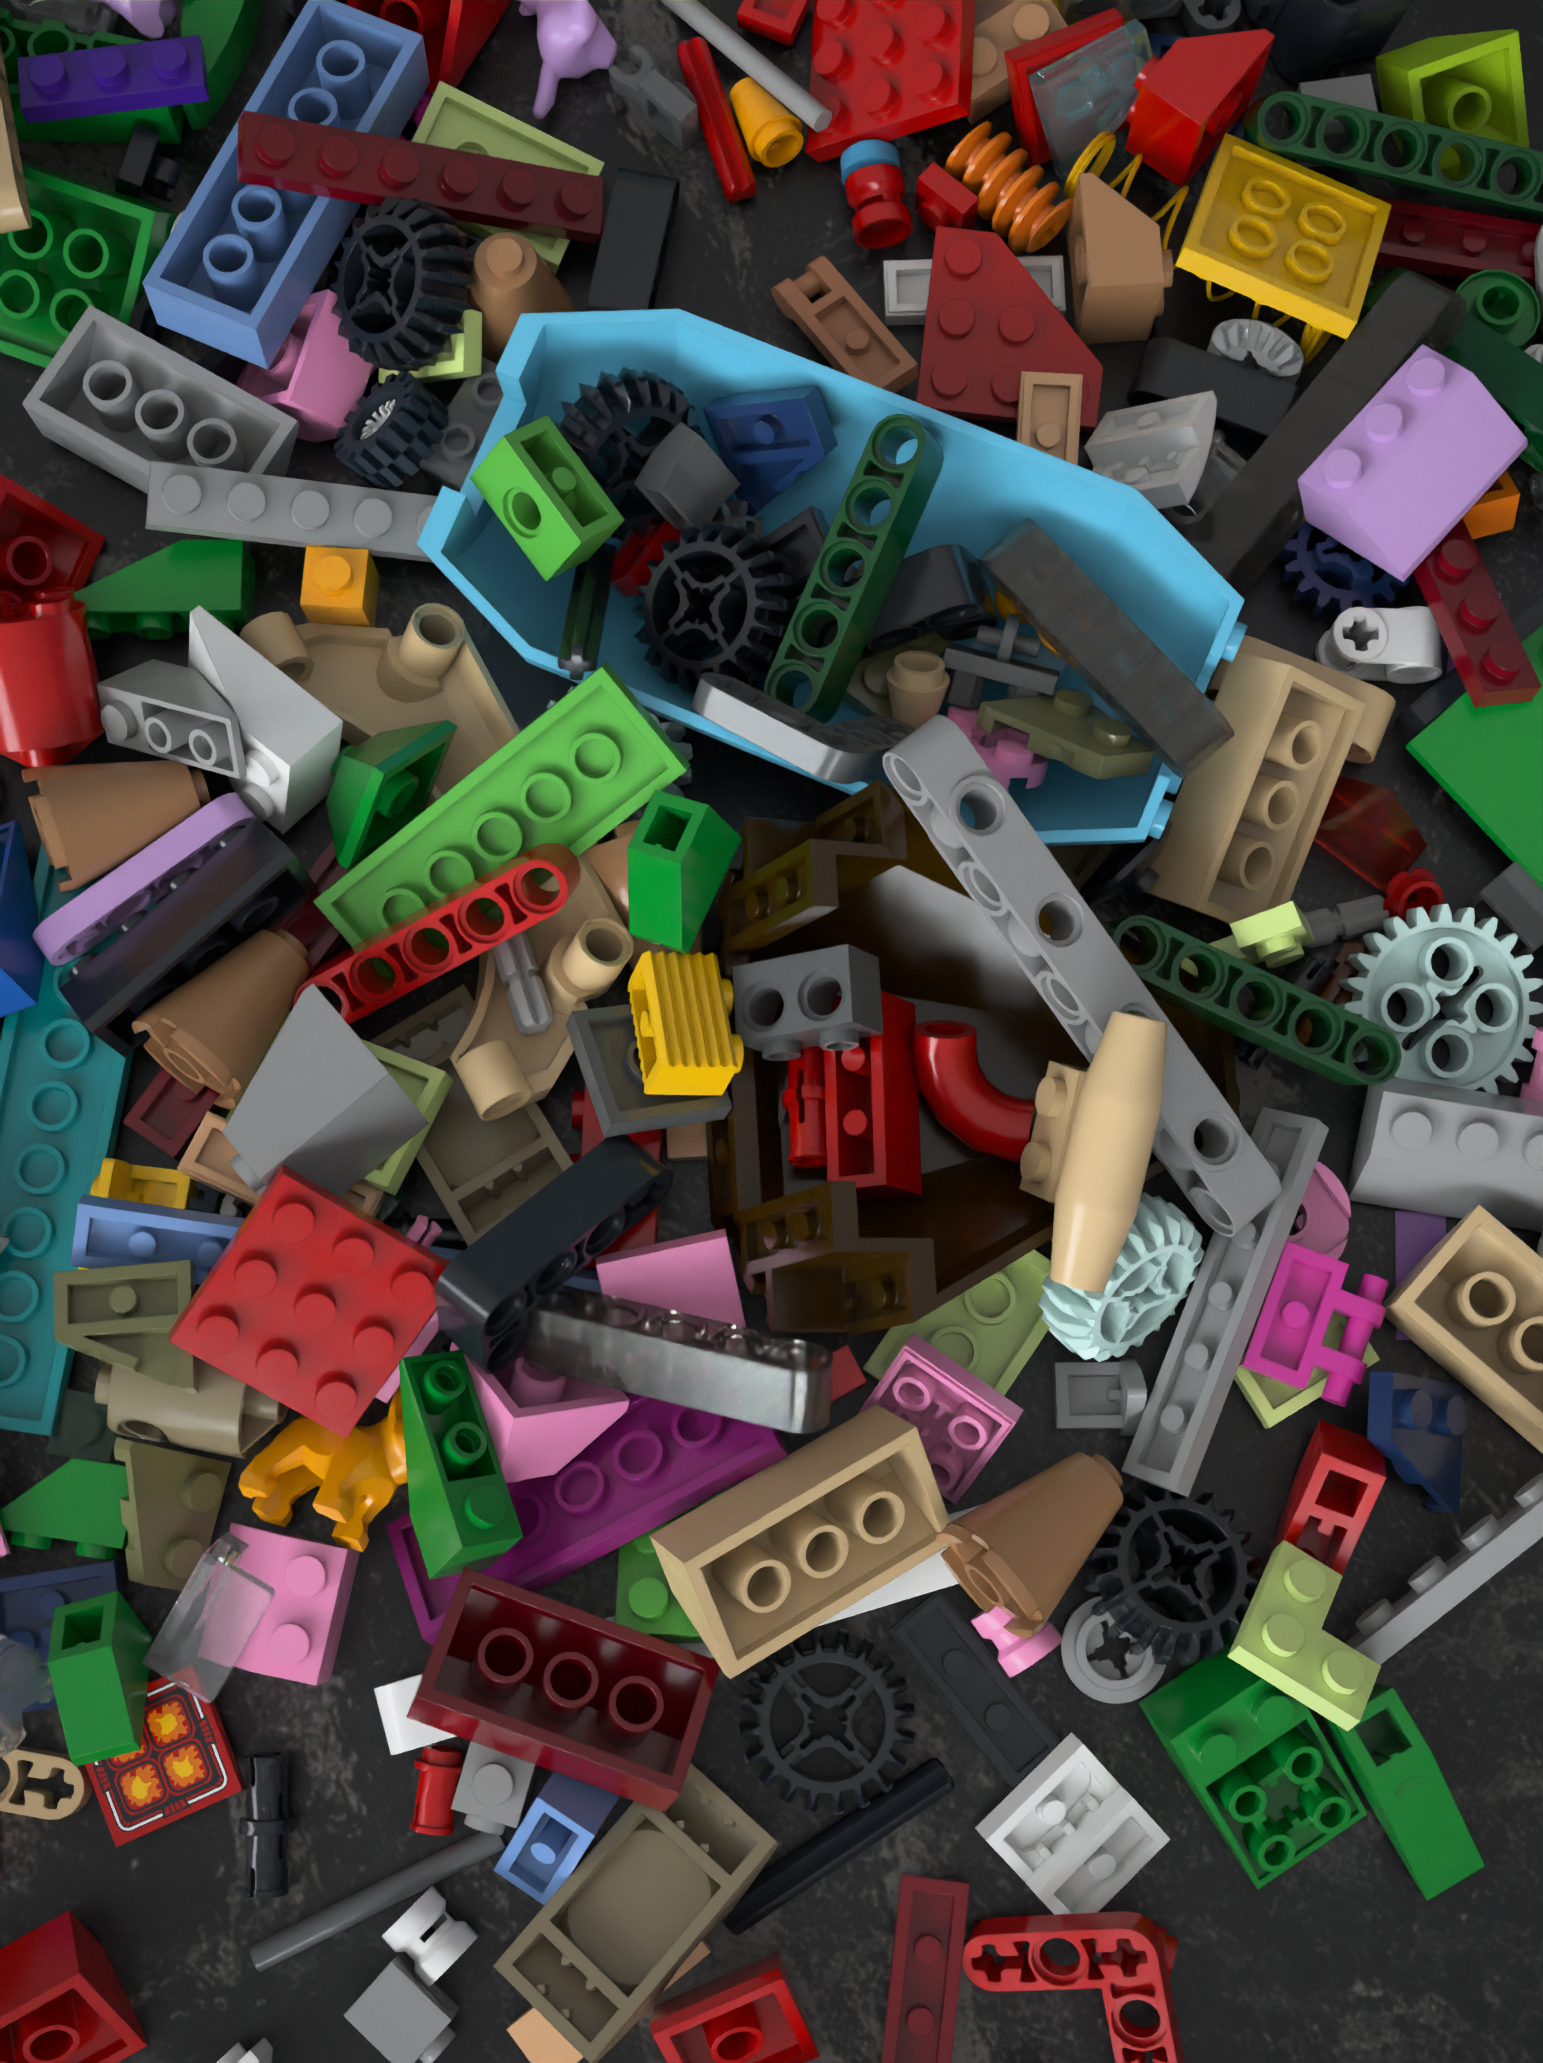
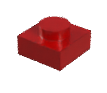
M743 0L737 12V27L792 47L813 0Z
M933 161L917 179L915 209L918 211L919 217L934 232L936 231V226L968 230L975 229L979 197Z

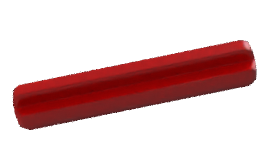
M698 36L691 40H683L677 46V59L687 88L697 101L698 120L725 197L732 203H737L743 199H750L756 193V180L708 43L704 38Z

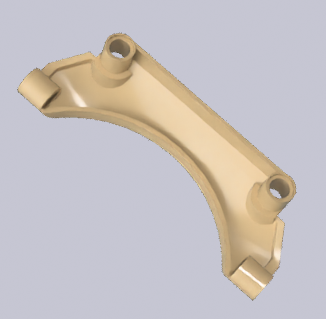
M426 603L419 606L413 612L404 634L396 637L392 636L388 628L312 622L294 625L288 613L281 611L270 612L253 619L240 632L239 638L343 720L341 738L351 745L353 744L357 747L383 731L449 720L456 725V732L425 809L520 732L517 723L468 634L463 619L448 606L439 603ZM584 853L577 857L581 867L580 881L565 905L554 915L525 930L539 969L534 974L542 978L554 1014L553 1022H551L548 1030L542 1033L523 1035L517 1029L506 995V991L510 987L502 982L492 948L479 954V977L474 1005L467 1027L450 1059L480 1119L483 1121L499 1119L523 1106L545 1099L574 1051L566 1027L572 1011L588 1009L585 1001L598 998L607 993L633 954L634 942L632 936L624 926L595 869ZM555 875L552 876L540 888L546 891L559 890L560 885ZM504 915L500 917L497 921L504 920Z

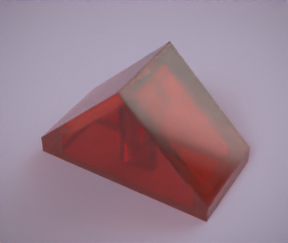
M1339 775L1313 840L1383 893H1386V885L1391 878L1399 872H1408L1428 846L1392 790L1343 775Z

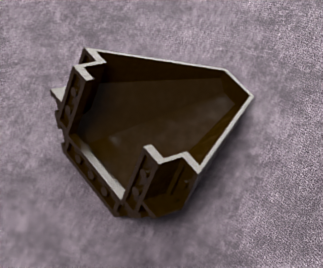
M878 779L817 816L815 822L754 816L744 817L739 833L742 837L743 845L741 869H728L715 911L718 919L723 921L719 940L716 947L705 946L703 950L704 956L712 952L717 956L721 978L729 979L732 987V967L850 944L879 957L881 990L915 1004L916 1024L934 1020H950L964 1022L977 1028L979 1066L988 1081L1003 1093L1021 1099L1035 1100L1038 1086L1042 1079L1046 1077L1049 1061L1069 1064L1082 1069L1090 1066V1063L930 841L924 828L895 789ZM1040 911L1039 926L1042 932L1050 938L1052 923L1049 917L1043 911ZM1094 914L1102 926L1108 923L1103 918ZM1124 932L1120 939V951L1129 963L1134 964L1140 956V942ZM1179 967V980L1183 987L1191 992L1196 986L1198 978ZM734 989L732 1011L728 1017L731 1034H736ZM842 990L839 991L836 996H841ZM1153 997L1240 1121V1090L1236 1080L1233 1047L1235 1035ZM783 1002L779 1005L776 1011L775 1022L778 1021V1019L782 1015L784 1007ZM743 1046L742 1068L738 1074L733 1075L726 1088L732 1108L725 1119L706 1122L710 1220L715 1230L725 1229L727 1237H732L738 1249H736L733 1262L750 1293L763 1294L765 1296L768 1309L766 1322L772 1333L845 1332L847 1336H853L914 1323L1053 1237L1055 1203L1048 1202L1019 1189L1022 1180L1020 1164L974 1151L943 1127L937 1120L919 1087L922 1195L862 1201L857 1199L856 1181L827 1182V1165L818 1168H799L792 1166V1163L788 1162V1155L790 1154L789 1112H785L781 1128L778 1121L779 1100L788 1073V1060H765L762 1058V1052ZM1196 1127L1194 1144L1198 1150L1203 1147V1136ZM1151 1152L1144 1182L1166 1170L1163 1163L1157 1159L1153 1152Z

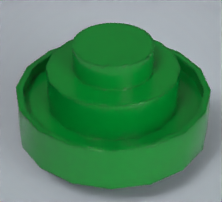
M1486 269L1472 274L1458 286L1452 297L1453 302L1521 350L1534 336L1541 319L1540 301L1533 287L1519 275L1506 270Z

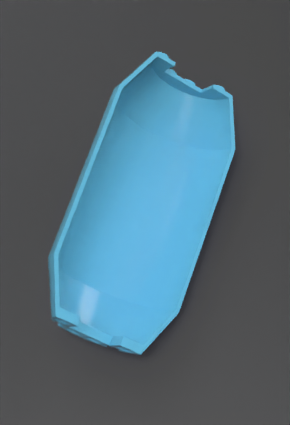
M681 309L521 313L495 370L504 394L460 492L442 486L416 544L526 662L576 683H581L594 672H584L583 680L576 681L570 679V671L560 669L557 663L576 567L546 582L470 480L471 475L502 436L546 415L549 416L553 423H560L565 416L560 401L574 404L580 398L579 383L596 388L601 371L608 374L612 373L617 377L621 369L626 367L628 369H635L639 373H642L644 370L649 373L654 372L667 383L671 382L683 391L684 397L694 406L700 416L697 425L706 437L704 441L722 461L703 411L715 398L817 386L838 446L753 516L763 519L762 527L765 536L811 506L822 510L831 528L868 439L877 423L887 416L894 414L909 415L920 422L942 445L944 462L904 558L940 545L959 544L981 561L993 605L997 586L1003 579L1013 574H1026L1033 577L1040 584L1045 599L1063 591H1075L1087 596L1093 602L1102 620V634L1093 650L1080 658L1062 659L1052 655L1041 642L1037 658L1013 652L1011 658L1060 671L1053 694H1056L1060 689H1074L1088 694L1093 698L1094 705L1111 718L1128 724L1132 728V734L1155 750L1148 774L1097 780L1071 769L1061 761L1049 759L1045 779L1041 785L1025 789L1028 777L1011 778L1007 792L1046 847L1140 843L1146 840L1147 835L1158 840L1160 839L1174 806L1173 802L1163 799L1165 791L1176 795L1190 762L1189 758L1179 755L1188 733L1200 737L1214 704V701L1203 697L1210 678L1220 658L1233 662L1248 625L1236 621L1244 599L1136 488ZM917 439L908 440L901 445L896 456L897 464L905 463L913 457L917 450ZM735 492L728 499L737 500ZM890 499L881 501L874 507L870 516L871 526L878 525L887 518L891 508ZM609 537L605 543L615 545L617 551L623 541ZM863 560L856 561L851 565L859 569ZM611 585L596 670L607 662L647 712L851 795L878 779L895 789L887 775L851 784H840L821 779L697 714L691 708L694 694L682 691L678 684L668 683L663 680V678L659 677L660 667L652 666L643 659L650 645L640 643L634 635L645 625V621L636 618L631 610L644 605L645 596L637 594L632 597H623ZM996 611L999 623L995 628L1004 630L1006 621ZM1034 621L1020 624L1018 634L1039 639ZM1068 622L1063 627L1061 636H1075L1080 631L1081 622ZM977 636L953 642L997 655L999 648L977 643ZM719 646L701 659H710L724 650ZM986 678L977 709H980L981 702L1005 700L1010 684ZM810 680L799 684L795 689L793 695L795 708H800L809 700L812 692ZM944 696L938 715L946 717L948 707L955 704L945 702ZM842 699L833 718L825 724L829 725L866 716ZM961 801L960 815L963 821L974 829L975 815L971 807Z

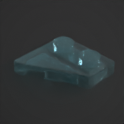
M1136 18L1028 76L1055 172L1064 182H1066L1073 166L1090 142L1103 131L1110 130L1111 134H1113L1126 120L1131 106L1138 97L1139 91L1134 88L1135 81L1153 54L1147 30Z

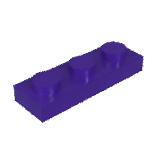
M200 35L18 58L20 108L27 124L210 101L206 56Z

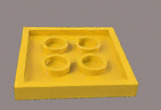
M1225 133L1214 156L1175 266L1194 273L1203 280L1215 282L1245 295L1261 305L1270 306L1305 321L1316 329L1328 331L1347 340L1358 322L1392 205Z

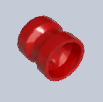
M874 164L860 168L848 176L845 180L847 202L851 208L855 209L856 213L852 218L854 240L858 246L866 249H882L897 245L906 240L913 231V224L909 208L902 203L906 187L901 169L892 164Z

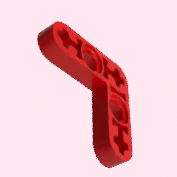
M1121 1911L992 1917L981 1920L973 1926L963 1949L962 1967L966 1976L974 1985L993 1992L1101 1988L1115 2063H1145V2051L1154 2049L1153 2063H1185L1163 1940L1157 1926L1149 1918L1139 1913ZM1053 1938L1065 1939L1077 1948L1080 1960L1068 1966L1059 1965L1051 1961L1046 1955L1043 1943ZM1093 1938L1097 1939L1096 1952H1102L1100 1962L1093 1961ZM1122 1938L1130 1939L1133 1949L1141 1951L1139 1959H1128L1126 1950L1118 1947L1119 1940ZM1024 1941L1030 1943L1028 1951H1021ZM986 1944L995 1945L998 1955L1007 1956L1003 1965L995 1964L991 1954L983 1953ZM1027 1953H1028V1962H1029V1965L1026 1963ZM1132 2000L1146 2001L1158 2011L1160 2021L1149 2027L1137 2026L1127 2019L1122 2006Z

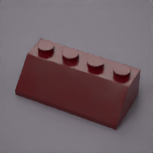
M464 1567L406 1717L665 1812L682 1792L720 1666L712 1658Z

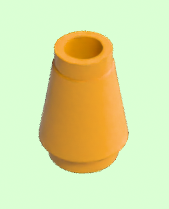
M746 77L737 82L729 93V101L733 105V110L751 157L770 168L780 167L790 162L799 153L803 145L802 124L800 120L753 78Z

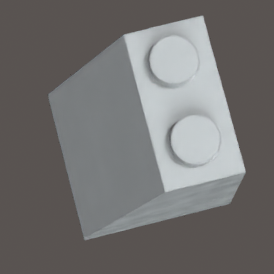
M311 984L301 993L222 1133L238 1152L229 1163L254 1192L258 1191L262 1195L283 1164L340 1198L430 1123L314 984Z

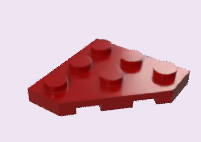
M936 226L916 402L953 417L1017 424L1021 371L1083 374L1080 432L1093 433L1097 426L1103 366L997 233Z

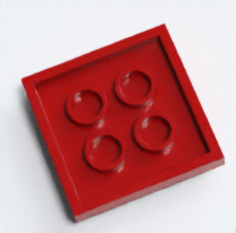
M814 0L809 94L832 112V119L827 128L821 132H816L807 125L806 153L820 163L841 156L848 147L859 141L868 139L889 141L971 115L975 0Z
M282 1164L171 1328L169 1342L340 1436L347 1438L436 1309V1283L450 1261Z

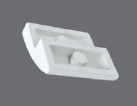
M1213 390L1106 412L1084 446L1093 465L1092 471L1136 488L1156 509L1188 504L1202 476L1213 437L1217 399Z
M1072 1732L975 1827L980 1835L1020 1876L1054 1915L1098 1913L1170 1840L1138 1802L1115 1780Z

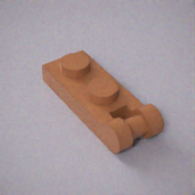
M821 255L805 266L806 273L794 281L786 278L771 288L772 296L781 312L787 318L794 320L836 371L892 393H896L918 378L917 362L825 256ZM818 293L823 296L813 304L809 301Z

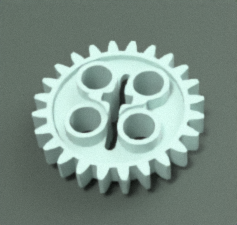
M1448 904L1432 906L1429 917L1423 907L1408 909L1406 911V924L1398 916L1383 920L1387 938L1377 932L1367 933L1363 936V940L1371 952L1370 955L1356 953L1350 954L1347 958L1352 966L1359 971L1358 977L1339 979L1338 985L1352 992L1353 996L1352 1001L1344 1002L1337 1006L1384 1027L1395 1036L1400 1044L1402 1057L1400 1067L1393 1077L1498 1094V1088L1494 1079L1502 1083H1517L1519 1080L1516 1071L1511 1066L1512 1061L1532 1062L1534 1060L1533 1055L1522 1044L1524 1039L1534 1037L1536 1027L1529 1024V1016L1543 1012V1004L1529 1001V992L1543 985V980L1524 978L1522 971L1534 958L1532 954L1513 957L1510 953L1518 939L1516 933L1494 938L1498 924L1497 918L1481 919L1474 926L1475 912L1474 908L1471 907L1458 909L1453 918ZM1437 947L1445 951L1450 962L1449 972L1443 979L1436 976L1431 966L1432 954ZM1473 967H1477L1479 969V976L1470 985L1463 987L1462 985L1472 974ZM1395 991L1403 997L1407 1008L1404 1019L1398 1025L1391 1020L1387 1012L1388 999ZM1481 993H1485L1493 1005L1492 1017L1487 1024L1479 1020L1475 1010L1476 1000ZM1452 996L1442 1007L1435 1000L1436 997ZM1441 1008V1011L1446 1018L1441 1020H1431L1439 1012ZM1419 1029V1032L1409 1043L1408 1049L1404 1050L1401 1045L1403 1039L1410 1032ZM1439 1037L1446 1041L1450 1050L1449 1062L1443 1069L1436 1067L1431 1055L1432 1046ZM1359 1040L1360 1045L1352 1053L1353 1062L1368 1061L1367 1048Z

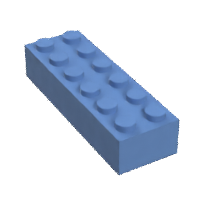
M308 0L244 110L398 139L430 83L423 35L335 0ZM237 120L142 283L158 325L268 370L362 203L237 182Z

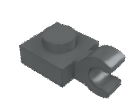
M634 44L630 48L631 63L640 70L635 74L629 75L621 72L613 64L608 68L610 84L619 95L634 101L640 107L641 117L684 153L699 139L697 101L689 89L678 81L671 83L655 68L653 69V60L650 53L642 46Z

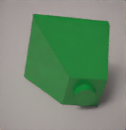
M449 720L383 731L357 747L352 744L342 750L331 768V775L335 778L326 800L338 864L349 870L425 810L456 732V725Z

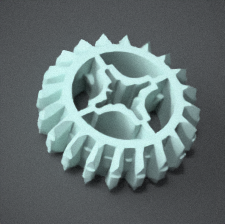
M1145 1192L1142 1193L1137 1215L1104 1292H1091L1065 1286L1052 1281L1050 1275L1044 1278L1042 1287L1045 1292L1041 1295L1038 1305L1043 1310L1041 1319L1050 1327L1049 1331L1072 1353L1076 1352L1084 1360L1094 1358L1098 1362L1108 1359L1111 1355L1118 1358L1126 1353L1129 1346H1141L1145 1337L1152 1331L1159 1332L1161 1323L1169 1315H1175L1174 1309L1180 1300L1189 1296L1190 1290L1188 1285L1196 1279L1199 1271L1197 1265L1202 1261L1204 1250L1200 1247L1202 1236L1194 1228V1224L1186 1218L1187 1215L1173 1203H1167L1160 1196L1151 1197Z

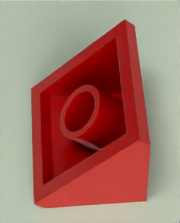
M780 1952L655 2005L649 2022L652 2035L667 2063H806L820 2056Z

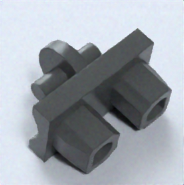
M1010 612L1004 630L980 624L976 642L999 648L998 655L952 642L949 647H946L943 660L945 667L949 668L947 673L950 677V682L945 693V702L977 709L986 678L1010 684L1006 699L1044 696L1047 694L1053 695L1060 671L1011 658L1013 652L1037 658L1041 639L1018 634L1022 615Z

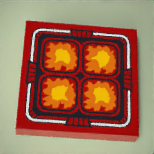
M199 1662L192 1663L147 1684L141 1750L85 1764L116 1847L246 1789V1783Z

